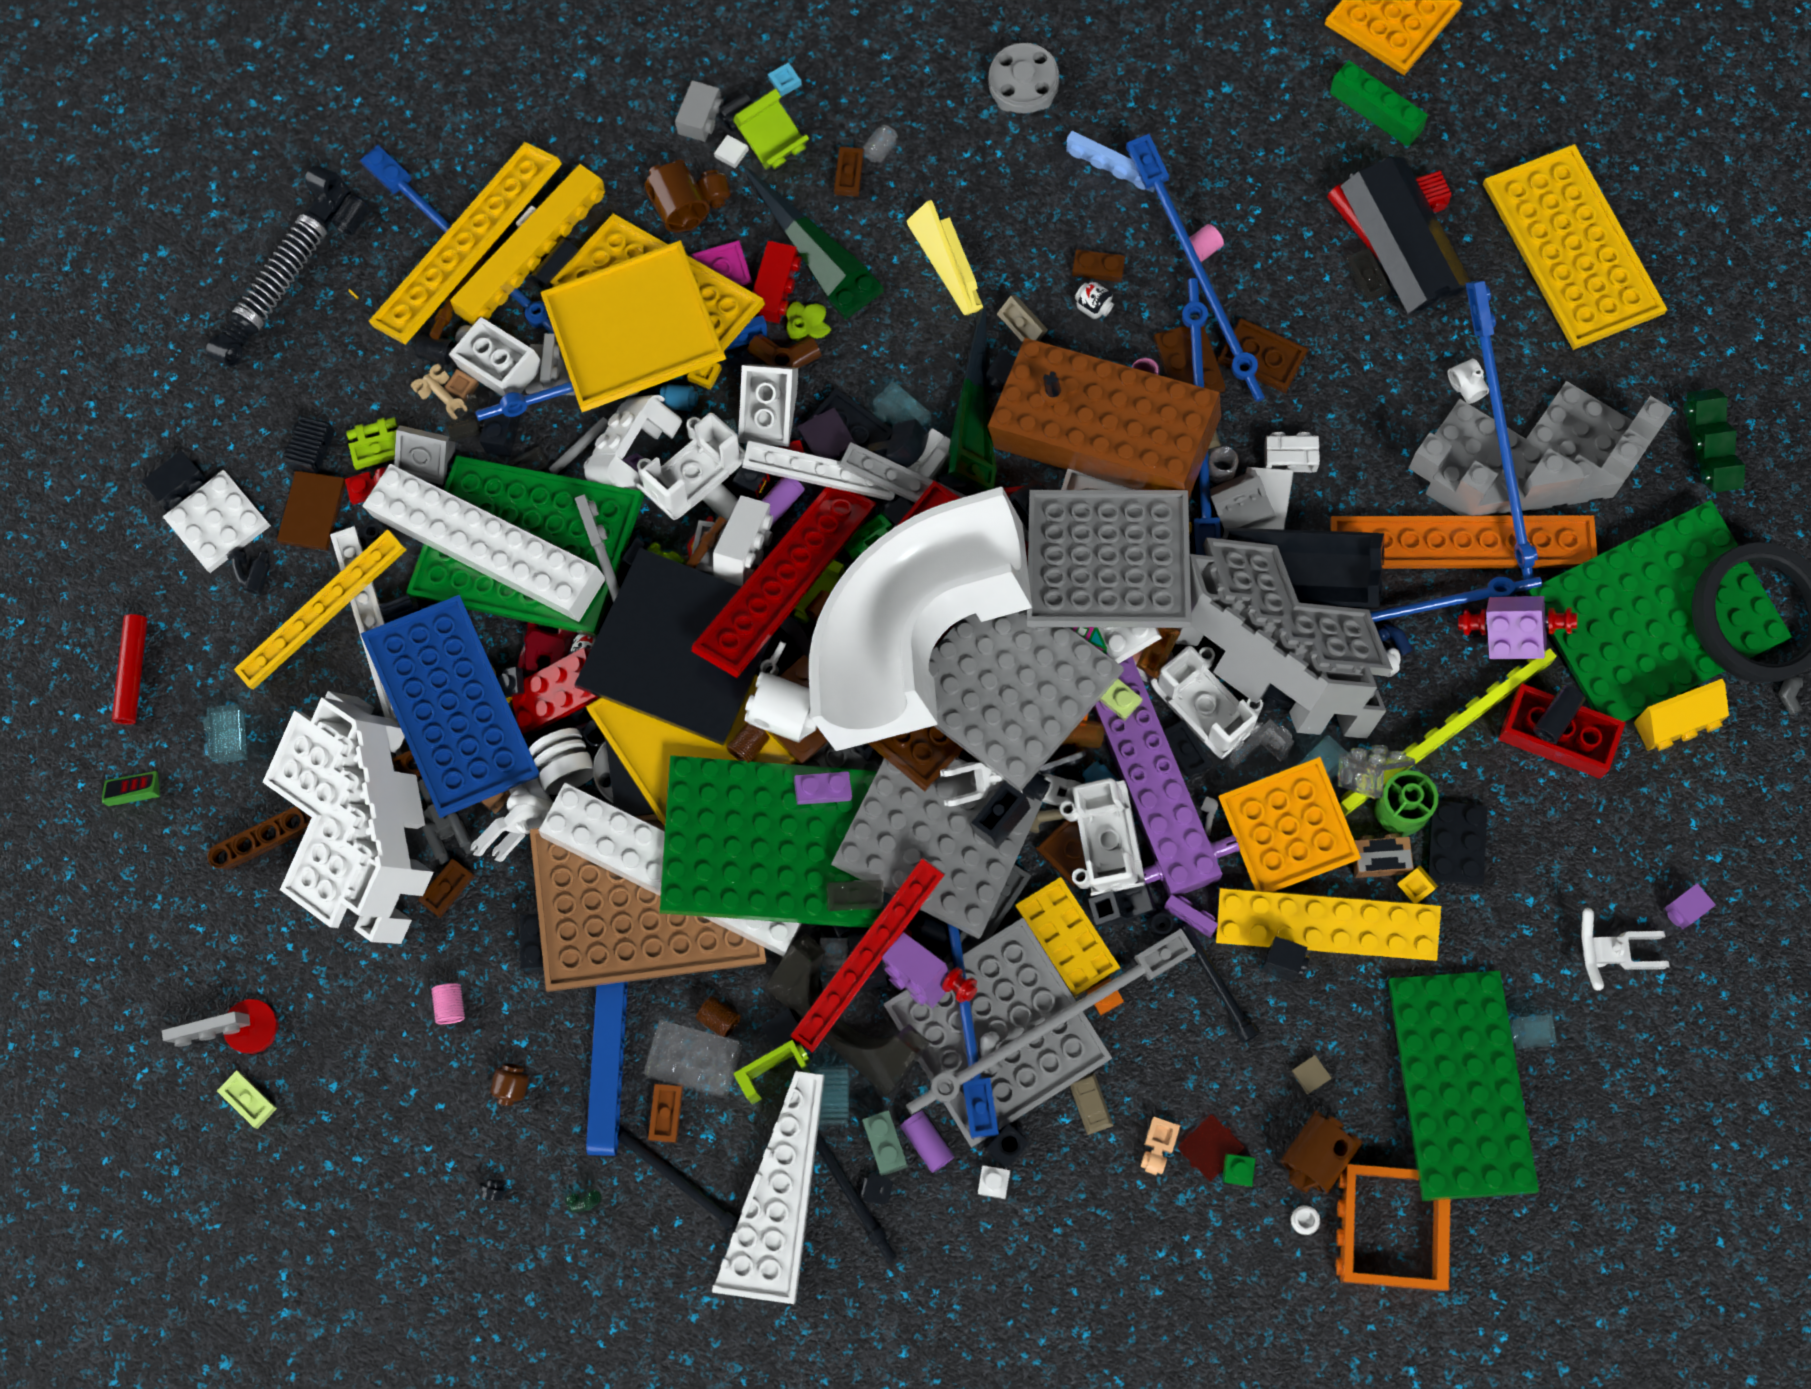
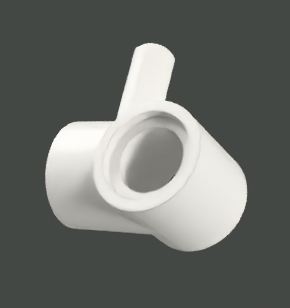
M1470 359L1448 369V378L1455 391L1462 394L1466 403H1474L1489 393V388L1484 381V372L1475 359Z

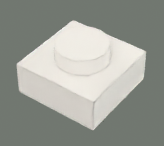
M982 1165L978 1195L1005 1199L1010 1170Z

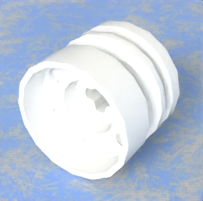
M576 728L561 729L540 738L529 748L538 771H541L539 773V780L545 793L548 795L559 794L564 783L578 788L594 777V762L591 755L584 752L586 744L582 741V735Z

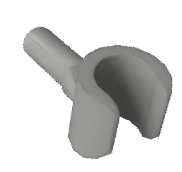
M1208 796L1201 807V810L1208 812L1204 829L1206 836L1211 835L1212 822L1218 808V802Z

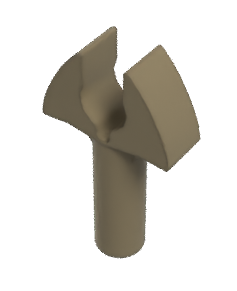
M1060 809L1039 810L1030 831L1039 833L1038 826L1042 822L1065 819V817L1061 814Z

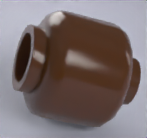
M719 170L706 171L700 175L697 184L708 204L711 205V208L716 209L725 206V201L731 196L727 176L719 173Z
M503 1063V1067L495 1070L490 1093L498 1098L497 1103L513 1106L514 1102L522 1101L525 1098L529 1075L524 1071L525 1068L523 1066Z

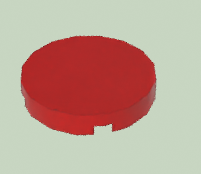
M247 999L238 1002L228 1011V1013L239 1012L249 1014L250 1025L241 1027L240 1032L224 1034V1038L231 1048L241 1053L255 1054L264 1051L273 1043L276 1038L275 1035L279 1022L276 1012L270 1005L260 1000Z

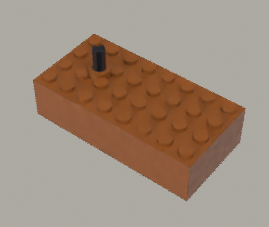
M1024 338L988 428L995 449L1066 470L1071 469L1134 490H1188L1189 500L1221 418L1220 392Z

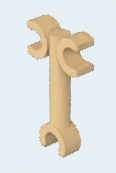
M439 364L431 367L429 374L425 375L423 379H417L412 382L411 387L422 399L429 397L432 390L447 405L446 410L450 417L456 420L457 416L454 411L457 408H462L466 412L468 410L462 399H454L440 385L446 383L450 377L446 371L442 370Z

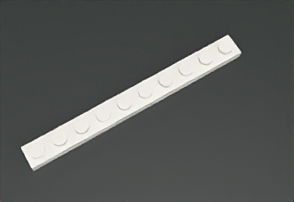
M355 526L330 534L341 571L363 552ZM372 581L350 601L360 636L363 632L385 624ZM362 639L384 716L398 723ZM405 737L396 756L410 751ZM414 758L411 761V765L416 764Z

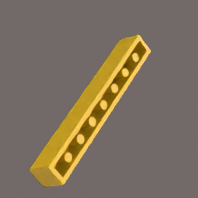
M579 164L450 300L454 312L471 325H474L480 317L488 321L492 312L499 305H503L506 302L508 295L515 288H519L522 285L525 277L531 271L538 268L541 260L553 250L557 243L563 237L570 234L573 226L579 220H583L586 217L589 209L595 203H599L605 193L602 179Z

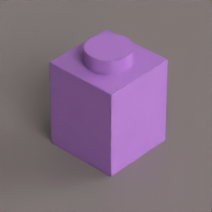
M1697 883L1666 906L1665 909L1671 922L1685 929L1716 904Z

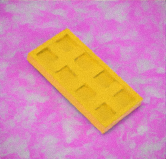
M1061 877L1015 905V908L1030 927L1074 998L1120 970V966Z

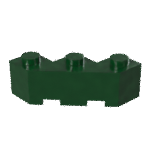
M1718 388L1687 392V402L1683 406L1692 437V446L1695 450L1701 472V481L1713 493L1744 489L1745 464L1735 455L1736 430L1726 421L1728 397Z

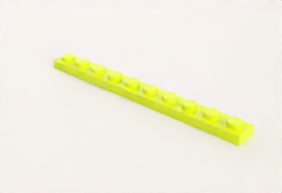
M1549 648L1545 651L1544 659H1528L1527 662L1529 664L1522 669L1520 666H1517L1506 675L1509 679L1502 684L1499 681L1495 682L1486 690L1488 693L1482 699L1477 696L1465 706L1467 710L1463 713L1455 712L1445 720L1447 725L1440 730L1437 727L1430 730L1424 736L1426 739L1419 745L1414 742L1403 751L1405 756L1397 761L1394 757L1382 767L1384 771L1378 776L1372 773L1361 782L1363 787L1355 791L1352 788L1340 798L1342 800L1340 807L1344 817L1383 789L1388 780L1396 773L1413 767L1517 690L1521 683L1525 684L1548 667L1557 657L1555 653Z

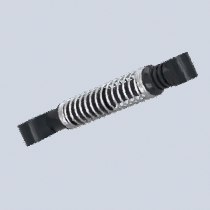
M317 165L312 166L308 170L305 183L316 199L306 212H302L297 221H295L296 228L291 227L292 233H287L288 239L282 240L284 245L278 246L279 252H273L274 259L270 258V265H265L269 273L260 271V274L265 279L256 277V281L260 286L251 284L256 291L247 290L251 299L242 296L247 304L238 303V306L230 314L231 320L230 324L226 326L227 329L223 330V334L212 337L208 342L206 352L209 358L228 367H234L240 362L243 354L241 346H244L246 344L245 341L249 340L248 336L256 334L261 326H263L262 320L268 319L267 313H272L271 307H276V301L281 300L280 295L286 293L284 288H290L289 282H294L293 276H297L299 274L298 270L303 269L302 263H307L306 257L312 256L311 251L316 250L315 245L320 244V239H324L325 235H327L331 218L347 195L351 194L350 189L337 173ZM284 281H286V283L288 284V286H283V285H282V284L284 283ZM280 287L283 289V293L278 292ZM275 294L278 295L279 299L273 298ZM271 300L274 302V305L269 304ZM267 306L269 307L270 311H265ZM264 313L266 318L260 317L261 314Z

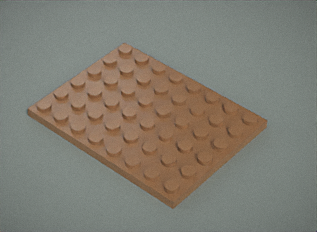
M656 814L634 816L665 832V828ZM540 828L530 829L546 992L766 964L763 946L702 916L659 914V895L542 838L539 833Z

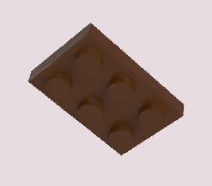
M1182 326L1154 334V341L1167 378L1194 385L1191 328ZM1202 326L1201 342L1204 388L1221 393L1225 391L1226 386L1205 327Z

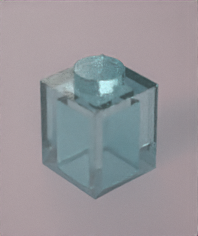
M1552 1014L1518 1017L1512 1022L1513 1025L1510 1026L1512 1041L1516 1042L1517 1049L1548 1047L1556 1043Z

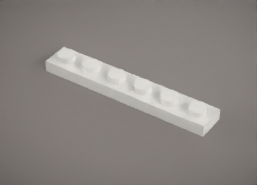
M747 442L742 468L889 501L894 499L895 493L839 468L841 461L757 442Z

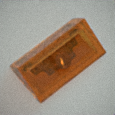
M1157 628L1162 638L1144 648L1136 666L1157 679L1161 668L1164 667L1181 633L1177 628Z

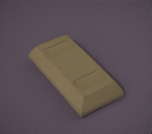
M1095 1073L1084 1076L1070 1085L1087 1135L1114 1126Z

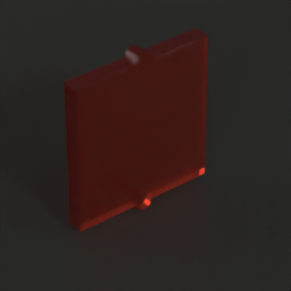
M1211 1114L1177 1149L1191 1162L1190 1166L1192 1168H1196L1211 1182L1224 1169L1225 1154L1238 1155L1245 1147L1230 1133V1128H1225Z

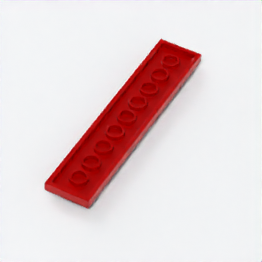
M826 487L692 645V652L738 678L873 513L876 502L861 494Z

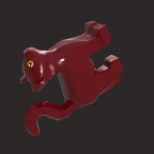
M527 622V633L524 637L525 646L520 653L518 667L523 668V673L531 674L532 671L537 673L541 671V666L538 664L541 657L550 659V665L568 656L574 636L579 633L559 629L558 634H553L538 629L535 623Z

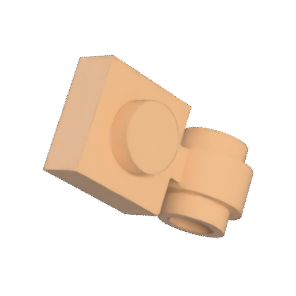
M1156 1117L1152 1118L1144 1145L1152 1147L1153 1150L1151 1152L1145 1151L1140 1166L1145 1168V1172L1154 1175L1163 1173L1167 1158L1162 1156V1151L1170 1154L1173 1152L1180 1125Z

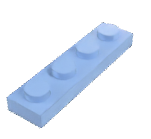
M1074 131L1070 132L1067 137L1066 151L1073 157L1082 158L1090 162L1094 167L1098 169L1103 168L1111 172L1115 177L1126 179L1134 183L1139 189L1145 190L1132 159ZM1153 186L1146 190L1153 192L1155 188Z

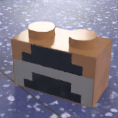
M1388 834L1383 839H1374V836L1366 835L1360 836L1358 840L1354 841L1361 856V859L1353 862L1355 878L1408 875L1414 869L1410 837H1401V834Z

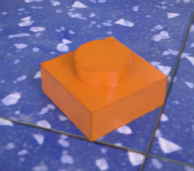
M1108 978L1103 982L1097 984L1096 986L1090 988L1086 991V994L1089 995L1090 993L1109 983L1110 981H1112L1111 978ZM1117 990L1093 1006L1099 1016L1124 1003V1000Z

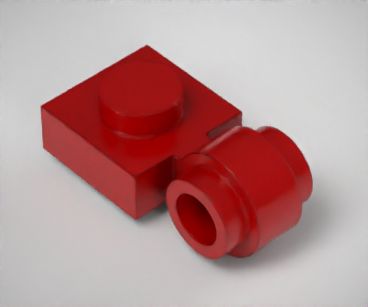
M387 468L377 469L373 476L374 479L370 472L345 479L350 502L353 505L365 502Z

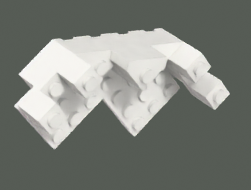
M328 691L325 698L321 697L313 718H310L303 712L294 710L263 780L264 784L312 817L280 890L331 928L339 927L348 907L359 916L354 930L370 942L401 944L412 920L394 908L400 894L423 896L434 873L419 861L409 859L404 827L418 829L425 826L417 777L413 774L394 772L391 752L398 753L404 740L399 723L391 718L371 715L374 707L359 697Z

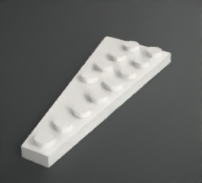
M795 1072L784 1100L785 1103L774 1126L772 1137L764 1152L762 1163L754 1178L742 1210V1215L731 1238L730 1246L721 1264V1269L713 1285L712 1292L790 1304L796 1303L825 1075Z

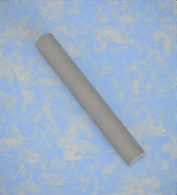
M604 417L601 418L549 470L557 475L609 426L608 421Z

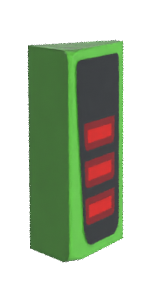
M154 771L106 780L102 793V803L107 806H114L160 797L158 772Z

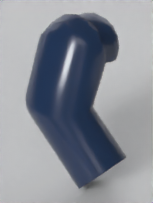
M1384 624L1381 628L1377 629L1381 641L1383 642L1387 639L1393 641L1401 656L1413 650L1403 630L1390 624Z

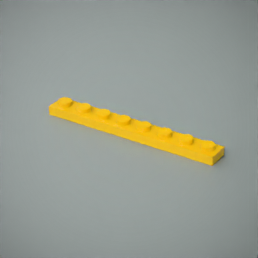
M387 529L234 669L235 672L249 688L254 690L407 549Z

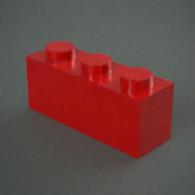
M772 241L767 242L753 289L754 294L763 298L765 305L754 318L763 315L765 321L780 324L782 315H786L788 293L792 294L795 285L793 276L795 271L798 272L801 266V257H798L796 246Z

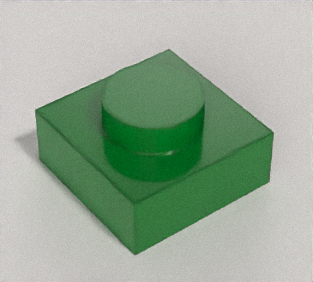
M1225 1154L1222 1182L1252 1187L1255 1158Z

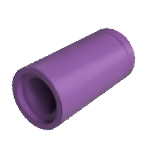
M782 477L761 500L770 504V515H773L771 528L804 492L805 489L798 480Z
M923 1110L917 1112L900 1125V1128L932 1173L942 1168L955 1157Z

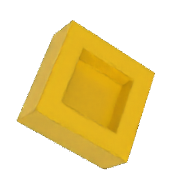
M714 363L703 376L693 371L688 374L687 378L688 381L711 390L722 368L720 364Z
M1420 865L1398 883V886L1413 903L1420 902L1438 887Z

